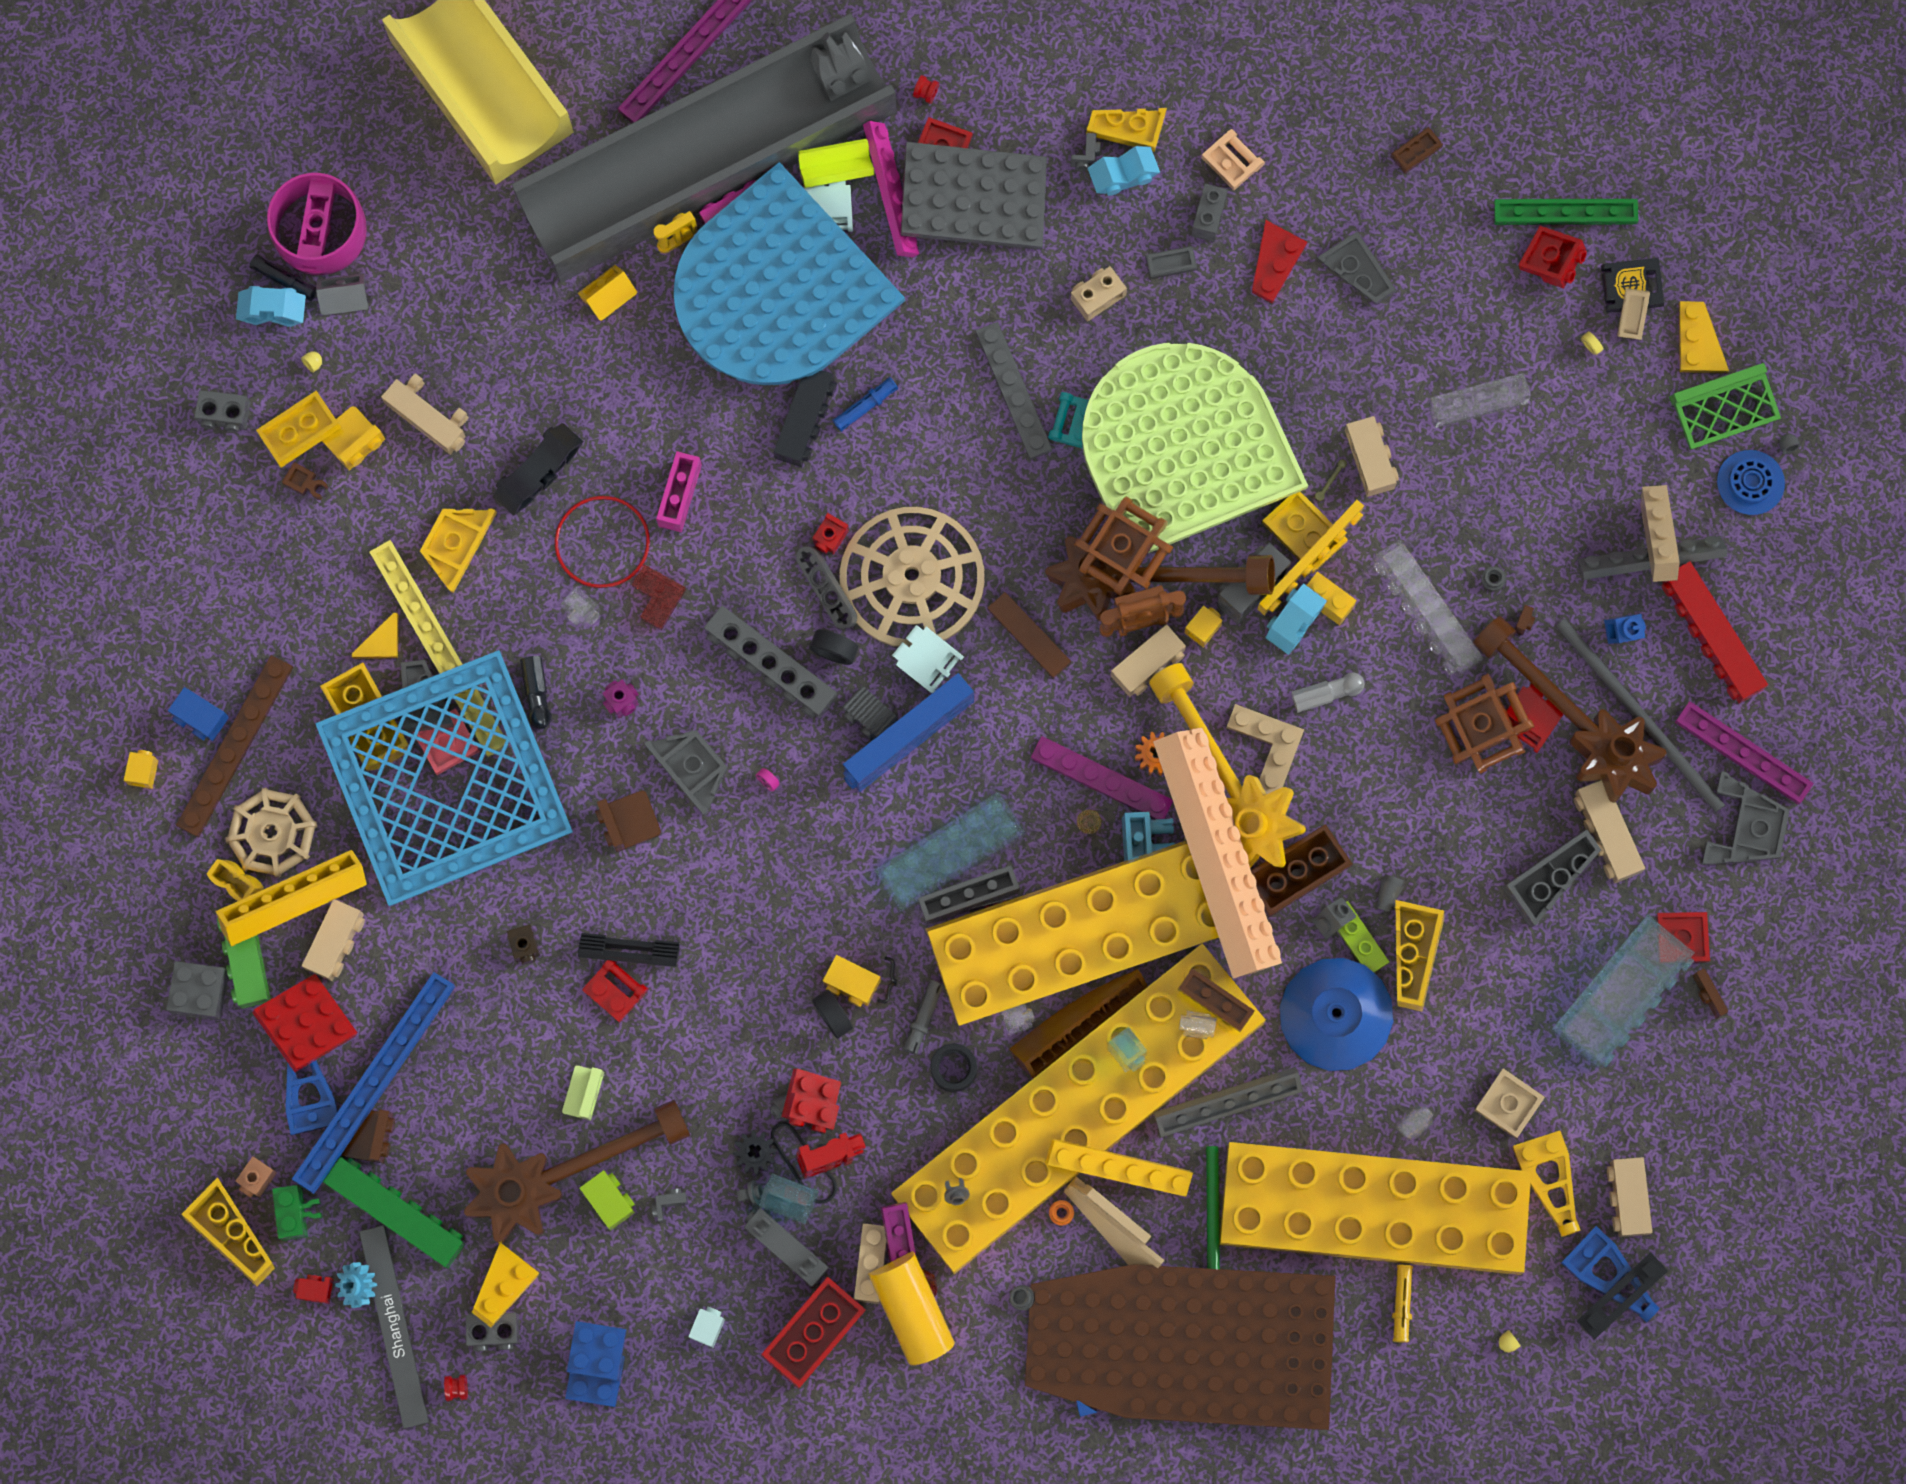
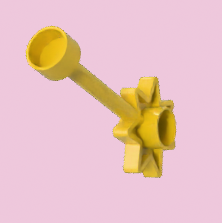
M1176 663L1164 668L1151 678L1149 685L1160 703L1174 702L1190 730L1203 728L1204 733L1207 735L1208 745L1216 761L1219 778L1231 797L1226 799L1232 808V816L1235 826L1240 832L1243 849L1248 855L1249 867L1251 868L1260 856L1273 866L1284 867L1286 860L1283 840L1301 835L1306 831L1304 825L1286 816L1294 794L1293 790L1281 787L1266 794L1259 779L1252 775L1245 777L1242 786L1186 694L1192 688L1194 682L1182 663Z

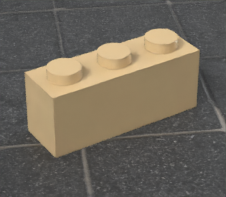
M1372 416L1346 424L1345 433L1366 496L1369 497L1395 489L1396 481L1399 480L1396 468L1391 467L1389 461L1391 458L1389 446L1387 444L1384 445L1381 438L1384 436L1381 423H1376L1375 417Z
M1166 624L1111 670V677L1129 697L1133 694L1138 696L1147 689V683L1154 675L1166 668L1170 663L1176 664L1184 658L1185 655L1183 653L1185 652L1186 645Z
M333 899L302 967L330 981H333L334 977H338L343 969L344 964L341 962L345 954L349 955L354 946L352 939L355 933H359L364 925V914L356 908Z
M1644 1157L1612 1160L1610 1166H1607V1178L1613 1184V1191H1610L1611 1207L1615 1206L1616 1216L1612 1218L1614 1232H1618V1237L1650 1235L1652 1233Z
M863 1224L854 1295L856 1302L880 1304L879 1297L868 1273L885 1265L887 1242L884 1226Z

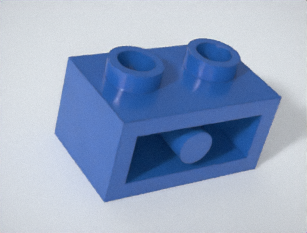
M186 687L182 689L168 710L173 716L171 720L182 728L185 725L193 729L191 733L203 741L205 738H208L213 742L229 719L224 711Z

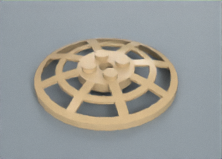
M922 507L892 509L869 520L854 534L848 543L840 567V586L857 613L856 624L871 637L894 647H899L902 642L910 647L912 643L907 639L887 635L893 621L907 625L923 623L924 628L928 627L936 634L932 620L943 615L954 602L966 608V612L953 626L937 635L946 641L957 634L977 611L985 584L982 556L976 542L968 531L946 514ZM921 513L934 516L937 519L931 529L921 526L901 527L897 515ZM888 518L892 530L880 536L870 548L857 544L860 537L870 527ZM946 522L964 537L972 552L958 555L951 542L940 534ZM904 533H920L927 536L921 547L908 546ZM892 537L895 538L898 549L890 554L889 557L877 552V549L884 542ZM936 540L939 541L947 549L951 557L937 560L930 552ZM853 552L864 557L861 569L862 586L848 591L847 567L850 555ZM872 560L884 566L883 578L869 583L868 571ZM976 562L977 585L974 597L971 600L959 593L963 580L962 564ZM955 566V582L953 589L940 583L941 570ZM915 569L919 576L916 580L910 581L905 577L906 571ZM886 588L887 592L893 597L889 608H884L872 592ZM936 592L947 597V600L939 608L929 612L926 600L931 598ZM866 595L872 607L884 616L878 630L861 617L854 607L852 600ZM902 603L917 604L920 616L898 615L897 612Z

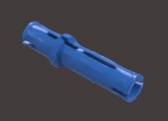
M888 377L879 386L869 389L863 398L832 419L833 423L842 432L876 405L880 406L886 397L899 389L891 377Z

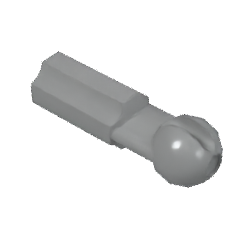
M1352 672L1337 680L1324 681L1292 691L1291 696L1295 709L1299 713L1331 703L1333 700L1344 696H1357L1363 691L1365 683L1361 675Z

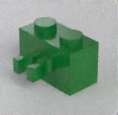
M299 1185L273 1188L278 1239L287 1241L307 1238L306 1218L322 1219V1213L313 1214L310 1211L305 1212V1209H311L314 1205H320V1199H312L304 1204L303 1190Z

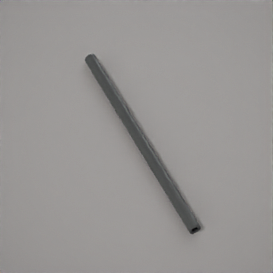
M1566 619L1562 620L1556 626L1630 714L1634 718L1642 717L1645 720L1644 730L1659 747L1666 750V756L1715 813L1723 808L1725 804L1569 622Z

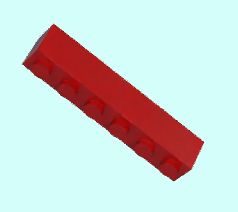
M1691 561L1679 567L1678 579L1662 581V589L1668 597L1671 596L1673 598L1678 615L1681 618L1685 617L1692 637H1697L1702 644L1700 648L1703 655L1707 659L1710 658L1714 663L1713 669L1717 677L1724 679L1726 682L1729 696L1733 700L1736 699L1740 704L1763 691L1768 686V683Z

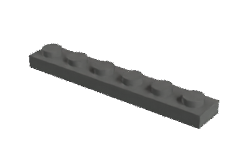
M996 322L976 330L978 340L1029 460L1052 452L1051 445L999 323Z
M1709 536L1705 539L1684 540L1676 543L1679 564L1727 557V547L1721 536ZM1647 548L1612 552L1600 556L1592 555L1578 559V569L1584 580L1651 569Z
M1296 1067L1154 1112L1159 1134L1161 1137L1171 1135L1301 1093L1303 1089L1299 1072Z

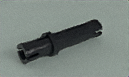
M255 255L252 258L249 266L251 269L286 288L297 290L296 293L306 295L305 299L308 301H312L317 294L316 287L302 280L299 275H293L259 255Z

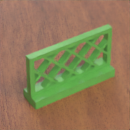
M1764 363L1669 396L1672 406L1674 405L1690 450L1781 419L1765 374L1767 369ZM1761 380L1764 388L1761 397L1749 392L1752 383ZM1735 389L1743 393L1738 405L1726 399L1730 390ZM1746 396L1758 401L1754 412L1741 407ZM1710 397L1721 401L1716 413L1704 407L1707 399ZM1703 400L1702 403H1701V405L1695 403V402H1698V401ZM1724 403L1736 408L1731 420L1719 415ZM1762 403L1770 406L1773 414L1772 417L1763 418L1757 415ZM1691 405L1698 409L1694 420L1685 417L1682 407ZM1701 411L1714 416L1709 428L1697 423ZM1739 411L1751 416L1748 425L1742 426L1734 422ZM1717 418L1729 424L1726 432L1723 434L1712 430ZM1755 418L1758 419V420H1760V421H1757V422L1753 423V421H1754ZM1694 426L1706 431L1703 440L1694 443L1691 435ZM1709 434L1715 435L1714 437L1708 438Z

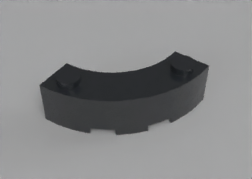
M564 423L548 428L543 434L544 439L531 456L508 477L503 476L497 482V490L493 498L513 516L534 501L533 497L542 488L545 490L558 477L555 473L560 471L565 464L570 463L584 442Z

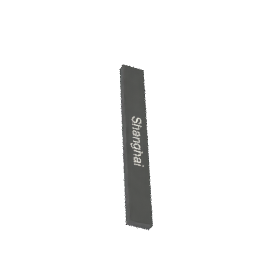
M383 1225L359 1231L366 1264L369 1265L368 1273H375L372 1282L377 1283V1286L373 1287L372 1291L375 1293L374 1300L403 1429L429 1423L386 1228Z

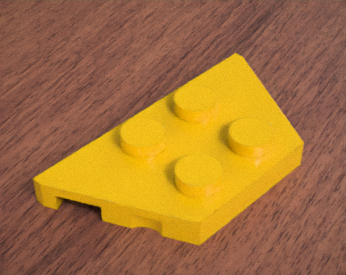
M442 509L420 552L451 593H454L497 513L496 510Z

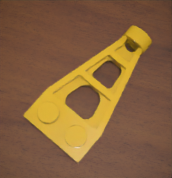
M1561 1131L1514 1145L1512 1148L1520 1171H1531L1530 1186L1558 1226L1561 1237L1581 1231L1575 1214L1569 1153ZM1549 1161H1555L1558 1165L1559 1179L1555 1183L1545 1184L1536 1173V1167ZM1561 1187L1564 1190L1566 1205L1555 1208L1548 1197V1191ZM1564 1220H1570V1221H1571L1570 1223H1567V1224H1564V1225H1563V1221H1564Z

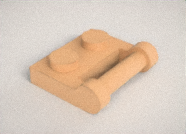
M1231 129L1207 149L1201 158L1235 190L1253 173L1257 172L1265 162L1260 157L1257 158L1236 137L1237 133ZM1230 143L1250 165L1246 167L1226 147L1227 144Z

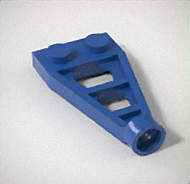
M317 1060L310 1063L312 1076L297 1079L296 1072L293 1071L287 1062L286 1115L292 1136L328 1127L338 1112L336 1099ZM313 1083L320 1093V1101L315 1104L301 1106L298 1102L299 1088L304 1084Z
M1597 1226L1561 1262L1579 1281L1604 1295L1632 1270L1616 1244ZM1604 1256L1609 1257L1617 1269V1274L1611 1281H1604L1592 1272L1593 1266ZM1637 1276L1630 1281L1635 1291L1642 1285ZM1645 1292L1628 1309L1637 1313L1647 1323L1658 1312L1660 1307ZM1619 1293L1612 1298V1300L1619 1304H1622L1627 1299ZM1647 1303L1648 1306L1642 1311V1304Z

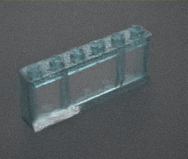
M1647 914L1551 1031L1597 1069L1601 1065L1606 1067L1615 1057L1612 1054L1613 1050L1617 1046L1622 1048L1631 1038L1628 1032L1633 1026L1638 1029L1647 1017L1643 1014L1650 1007L1654 1010L1663 998L1659 995L1666 988L1670 991L1679 980L1675 977L1681 969L1686 971L1694 962V959L1691 957L1695 952Z

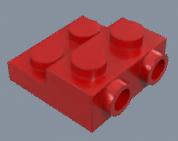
M1539 226L1518 266L1522 271L1540 276L1543 282L1564 289L1567 283L1571 284L1576 276L1575 268L1578 263L1582 264L1585 261L1587 251L1581 239Z
M798 1068L793 1069L781 1117L789 1119V1124L804 1127V1124L812 1126L811 1130L818 1133L826 1134V1130H834L839 1110L836 1102L841 1081Z

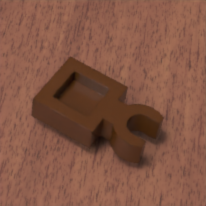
M295 462L282 481L284 486L303 496L307 490L310 491L311 495L317 500H321L322 496L316 493V489L318 487L328 489V485L323 480L314 481L316 477L314 472Z

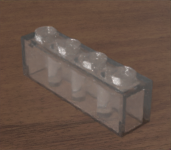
M1521 373L1432 397L1428 408L1434 427L1439 428L1527 404L1531 394L1525 375Z

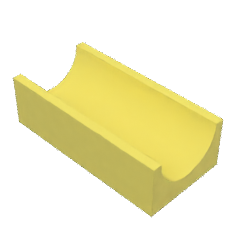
M437 0L430 7L414 16L394 19L391 15H388L382 19L393 46L495 185L574 133L568 112L485 0Z

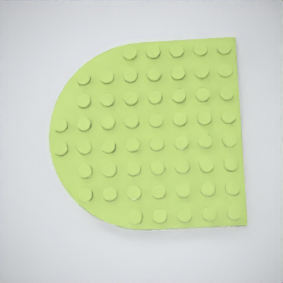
M1163 343L1140 349L1119 361L1100 380L1089 399L1082 428L1083 452L1088 470L1103 504L1116 511L1123 498L1127 496L1133 500L1132 503L1157 518L1162 517L1167 520L1168 523L1158 538L1169 545L1308 488V484L1269 399L1260 384L1237 361L1215 349L1193 343ZM1125 512L1124 516L1148 531L1152 530L1153 526L1130 512ZM1153 544L1148 553L1158 550L1159 547Z

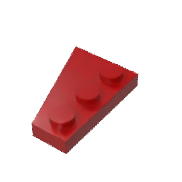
M1266 220L1252 293L1273 304L1304 251L1307 241Z

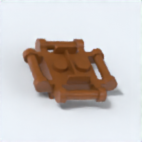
M1127 496L1123 498L1116 511L1099 503L1095 516L1081 538H1077L1074 543L1076 547L1088 553L1079 571L1085 575H1092L1113 588L1114 592L1120 596L1124 594L1131 580L1148 589L1152 576L1166 554H1170L1173 549L1171 545L1158 538L1168 521L1162 517L1157 518L1132 503L1133 500ZM1128 511L1153 526L1152 530L1148 531L1124 516L1125 512ZM1105 516H1107L1108 519L1106 520L1105 524L1103 525L1100 532L1098 533V535L1096 536V538L1090 546L1088 543L1097 531ZM1154 544L1159 549L1142 576L1136 574V571ZM1098 559L1123 574L1120 581L1094 566V561Z
M1162 585L1117 597L1114 600V608L1104 611L1100 616V622L1102 623L1099 628L1100 634L1103 637H1110L1115 630H1118L1119 637H1123L1128 632L1157 624L1159 626L1166 625L1169 615L1179 618L1184 614L1183 605L1186 602V595L1182 591L1167 593L1163 590Z
M1487 673L1481 676V680L1454 693L1450 691L1444 694L1450 709L1449 713L1438 717L1434 721L1444 734L1453 754L1452 760L1455 765L1472 757L1481 774L1486 772L1488 767L1517 754L1519 756L1525 753L1524 747L1517 735L1529 731L1535 726L1532 720L1528 719L1515 692L1517 688L1514 682L1495 689L1494 683ZM1486 688V693L1457 706V701ZM1504 695L1507 696L1520 723L1513 727L1507 711L1501 702L1500 697ZM1452 720L1467 749L1463 752L1449 724ZM1510 739L1512 746L1482 759L1481 752Z

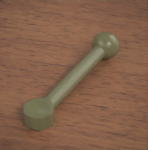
M1341 459L1338 461V467L1323 489L1315 494L1317 501L1321 502L1324 500V494L1339 472L1347 467L1346 460Z

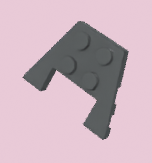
M1721 771L1716 794L1741 800L1732 846L1706 842L1701 865L1779 859L1790 810L1769 797L1752 790L1747 784L1730 777V774Z

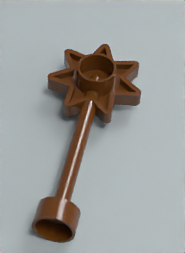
M1068 536L1065 539L1068 560L1047 567L1045 573L1050 582L1063 587L1057 600L1061 612L1066 613L1087 604L1095 618L1100 621L1101 614L1108 609L1110 599L1121 596L1116 594L1113 588L1092 575H1085L1079 571L1088 553L1074 545L1077 540L1076 538ZM1249 555L1246 567H1158L1149 582L1246 583L1249 595H1272L1275 586V563L1272 555ZM1098 559L1093 563L1094 566L1119 581L1123 574ZM1139 567L1136 574L1142 576L1147 567ZM1130 582L1122 596L1136 592Z
M1502 616L1494 619L1477 636L1473 644L1489 659L1500 652L1580 730L1576 731L1569 740V743L1587 759L1576 774L1577 780H1602L1608 799L1612 803L1619 800L1627 786L1644 794H1651L1656 788L1657 782L1649 767L1660 763L1667 752L1662 747L1643 741L1645 720L1642 717H1637L1620 726L1606 710L1601 709L1594 717L1593 722L1510 642L1517 631Z
M675 1099L654 1108L658 1117L657 1121L547 1170H544L547 1157L543 1153H539L519 1163L510 1148L504 1143L500 1144L493 1169L469 1167L466 1170L467 1176L479 1189L480 1193L464 1209V1214L468 1218H491L493 1238L497 1243H503L517 1224L535 1235H542L544 1228L539 1208L559 1201L563 1197L559 1189L550 1185L664 1134L670 1145L690 1137Z

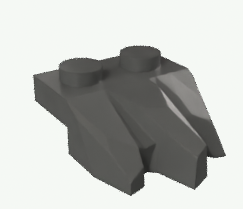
M845 30L840 34L839 41H835L826 32L822 37L824 49L812 48L810 61L830 101L873 80L861 52Z

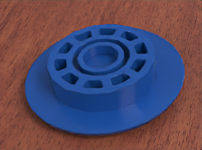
M1743 450L1732 454L1723 462L1718 472L1717 485L1722 499L1730 508L1742 514L1758 515L1771 510L1778 504L1784 493L1785 479L1782 469L1772 457L1756 450Z

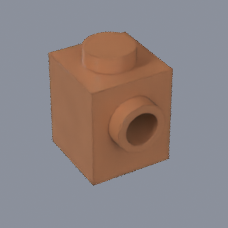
M252 1156L235 1182L241 1185L239 1190L250 1198L253 1194L261 1197L277 1172Z

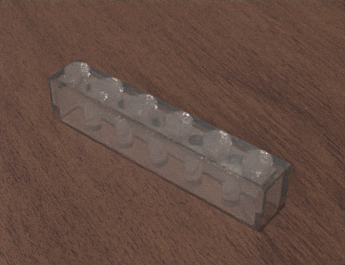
M1401 539L1376 554L1374 559L1376 571L1380 576L1385 575L1389 581L1387 585L1394 596L1398 595L1403 601L1401 603L1403 610L1407 615L1410 616L1412 614L1415 618L1417 630L1421 635L1426 634L1431 641L1429 646L1435 655L1440 654L1444 660L1443 666L1449 675L1454 674L1457 679L1479 665L1483 660L1482 655Z

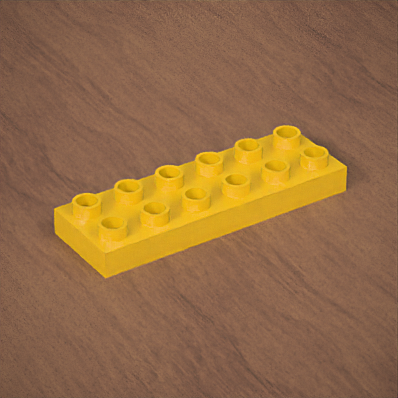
M1187 841L926 928L954 1017L959 1026L1219 938Z
M1229 1142L1227 1146L1219 1245L1521 1275L1525 1270L1531 1171Z

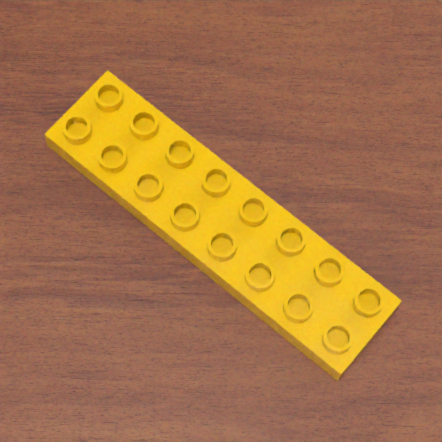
M1202 943L895 1189L891 1196L897 1203H907L910 1220L953 1274H956L1080 1173L1050 1166L1045 1163L1052 1139L1108 1151L1264 1025L1266 1019ZM1192 968L1255 1010L1241 1032L1178 990ZM959 1178H962L965 1187L969 1190V1198L961 1205L947 1203L944 1198V1193L946 1192L945 1182L949 1181L950 1186L955 1187L959 1186Z

